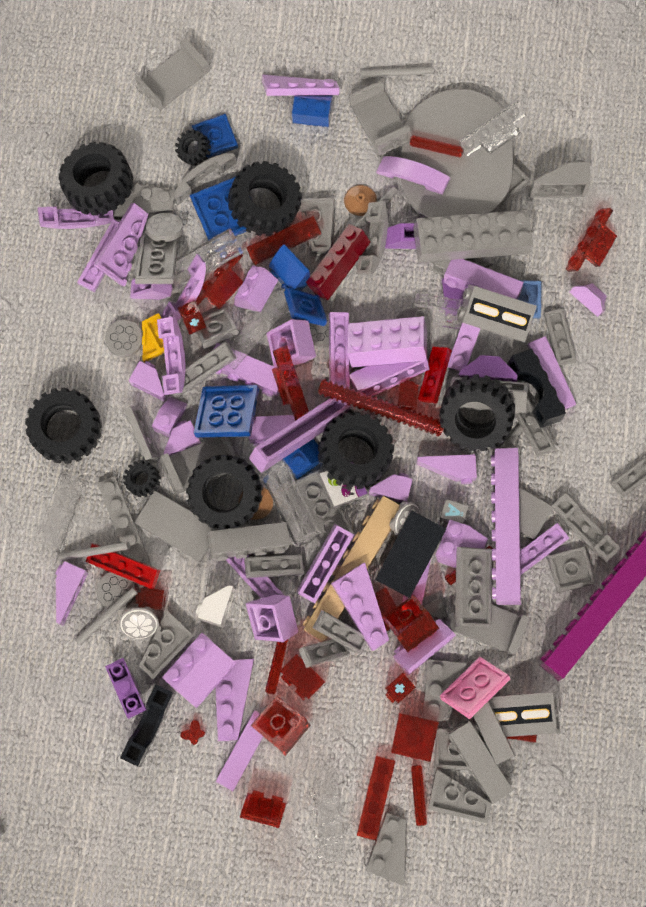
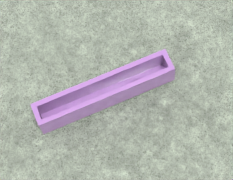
M337 393L256 446L249 459L261 473L324 432L327 425L332 423L334 418L337 416L342 418L344 413H348L351 405L340 393Z

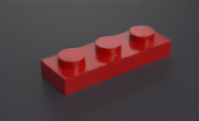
M432 347L428 361L429 370L424 375L418 397L419 401L438 403L452 352L451 349Z

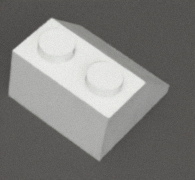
M229 585L204 598L203 603L200 602L197 607L196 614H198V618L202 622L224 628L236 592L234 587Z

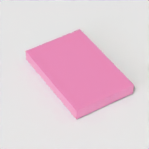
M479 657L440 695V698L468 719H471L510 680V677L482 657Z

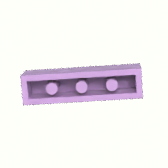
M454 259L449 263L443 283L451 288H458L463 291L469 285H473L518 300L524 282L464 259Z
M217 343L214 349L220 346L221 344ZM233 349L232 351L237 359L215 373L218 375L221 373L228 375V379L234 382L242 381L245 383L244 385H258L262 393L269 397L273 395L278 397L287 377L285 371L274 369L269 364Z
M428 361L372 365L356 370L354 373L349 374L355 392L362 402L428 371L429 365Z
M334 524L296 591L299 595L316 603L354 534Z

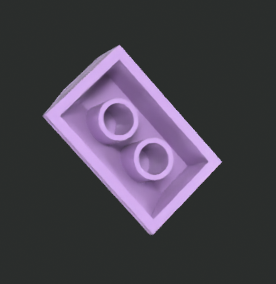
M440 619L429 621L424 626L426 628L425 631L421 634L416 632L409 638L411 642L408 645L404 646L402 644L394 650L396 653L393 656L394 660L408 676L456 636Z
M201 633L162 678L197 708L236 662L206 635Z

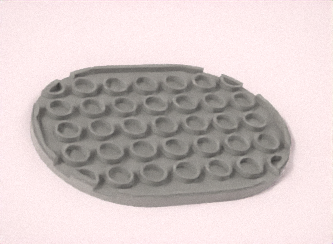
M447 90L424 100L413 110L406 121L405 126L408 125L411 130L412 141L402 145L401 158L438 170L449 176L450 181L442 195L426 190L423 185L401 179L405 197L412 208L425 218L495 212L509 193L513 175V134L507 114L492 98L473 90Z

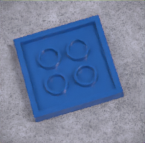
M235 177L189 195L211 246L247 232L244 226L240 227L237 224V219H233L231 216L232 211L228 207V194Z
M258 385L203 387L194 428L195 438L251 436L259 394Z

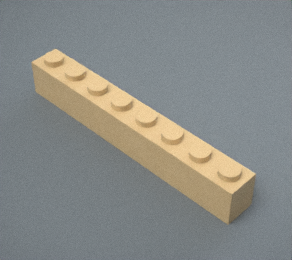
M385 496L381 500H376L372 507L374 510L371 516L367 515L362 524L365 526L361 533L357 532L352 541L355 544L352 549L348 548L343 556L345 561L342 566L338 565L333 572L335 578L332 582L362 563L366 564L367 570L369 569L392 530L390 528V521L395 518L399 510V504ZM329 581L323 589L325 595L322 600L318 598L313 606V609H315L313 615H308L303 623V626H305L304 632L321 642L326 641L328 637L313 629L321 610L339 619L345 609Z

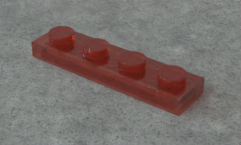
M313 215L246 248L253 264L257 265L274 257L284 244L288 249H291L322 233Z
M379 756L375 758L357 836L377 840L394 770V760Z

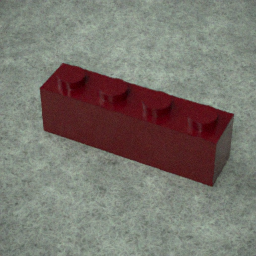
M348 224L306 281L315 295L329 300L358 261L359 256L369 246L371 242L362 229Z

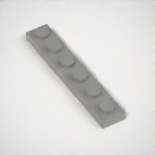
M113 476L97 483L120 542L128 541L130 543V549L124 550L126 556L152 566L116 477ZM138 584L140 590L146 588L145 586Z

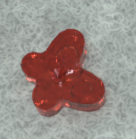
M193 720L190 729L182 731L180 736L182 739L190 740L191 744L196 745L198 739L205 736V731L201 730L198 720Z

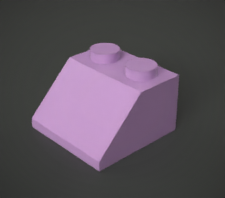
M252 266L235 296L234 305L261 312L278 279L265 268Z
M291 319L267 332L274 369L302 364L316 357L308 321Z
M449 520L436 552L437 561L456 568L457 547L485 549L488 538L468 525Z
M273 595L246 603L255 640L284 642L299 632L290 596Z

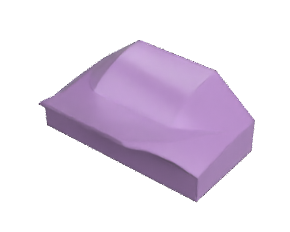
M593 283L574 286L571 289L570 293L597 317L603 314L607 296Z

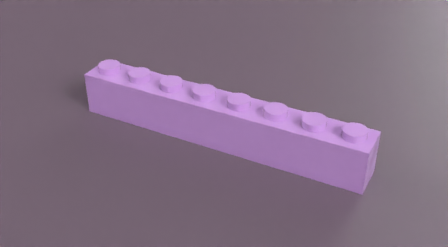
M518 448L495 449V455H491V466H495V473H491V484L495 485V492L491 493L492 504H495V511H492V522H495V530H492V541H496V549H492V561H496V568H492V580H496V587H492V597L496 599L497 605H521Z

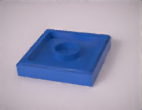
M226 114L192 125V129L199 131L210 141L211 149H208V151L211 153L210 155L206 154L208 159L238 148Z
M286 288L284 294L292 319L306 320L309 323L320 326L326 325L327 319L320 296Z

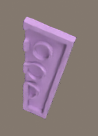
M262 75V83L267 96L339 95L337 81L332 79L319 80Z
M135 203L130 204L94 263L96 268L121 286L126 285V277L132 267L133 255L137 251V243L139 237L142 236L148 213Z
M362 563L332 582L331 585L371 651H374L388 642L389 638L366 564Z
M254 659L234 660L236 664L216 686L218 741L239 740Z

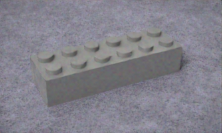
M528 210L417 218L413 226L418 262L528 254L534 246Z

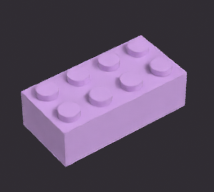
M424 316L348 323L347 354L351 367L427 361V328Z

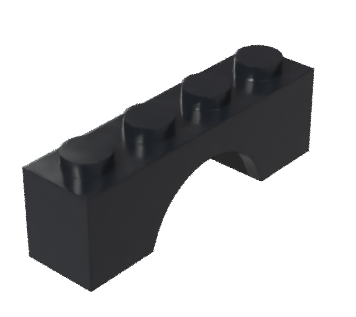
M532 349L512 355L507 365L517 374V380L528 382L538 393L539 403L532 413L540 428L560 422L566 414L565 407L558 399L555 388L550 384L548 375L541 367L538 356Z
M155 684L146 703V710L136 730L128 740L120 759L137 767L142 766L176 695L175 693Z

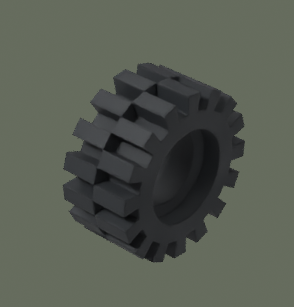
M191 129V131L186 130V134L183 132L180 134L182 138H177L179 144L175 143V146L178 148L175 149V152L178 153L177 156L189 165L197 166L198 163L201 164L203 162L202 159H208L206 154L210 155L211 152L208 149H211V146L209 145L210 141L205 135L194 129ZM193 141H197V151L193 154H189V145Z
M139 460V463L134 461V466L128 465L129 471L125 469L124 472L127 475H123L125 480L123 483L135 496L148 497L147 494H153V489L157 491L156 485L160 486L161 482L158 480L161 479L159 471L148 461ZM143 472L147 473V481L143 485H137V476Z

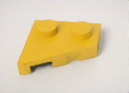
M159 313L142 321V360L144 363L164 353V342L158 335L157 319H162Z

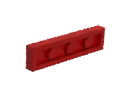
M91 543L90 548L99 547L100 545ZM117 552L87 556L85 561L150 589H155L161 571Z

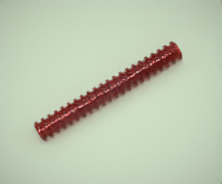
M323 379L318 389L320 396L323 394L326 398L328 396L330 399L335 398L337 402L340 400L341 403L352 404V407L357 406L358 409L369 410V413L375 412V415L380 414V417L386 416V419L397 420V423L408 424L409 427L419 428L420 431L430 432L431 435L435 434L437 437L444 430L440 426L438 418L433 419L432 416L422 415L421 412L411 411L410 408L405 409L404 406L400 407L398 404L395 406L393 402L389 403L387 400L384 402L381 398L378 400L376 396L373 398L370 394L368 396L366 393L361 394L359 390L356 392L355 389L344 388V385L339 386L338 383L327 382V379Z

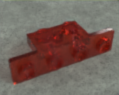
M602 208L596 212L592 224L586 229L584 238L578 243L577 250L568 261L566 267L568 272L579 271L585 259L595 267L601 266L617 238V235L605 225L613 209Z
M231 253L226 258V263L214 271V276L203 283L196 301L190 308L191 310H194L205 297L217 309H220L236 292L244 281L232 268L243 257L241 253Z
M285 345L273 350L277 367L273 368L272 372L283 405L290 404L296 421L307 414L309 409L288 346Z

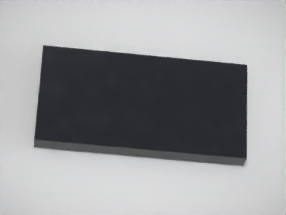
M411 511L375 580L410 598L446 528Z

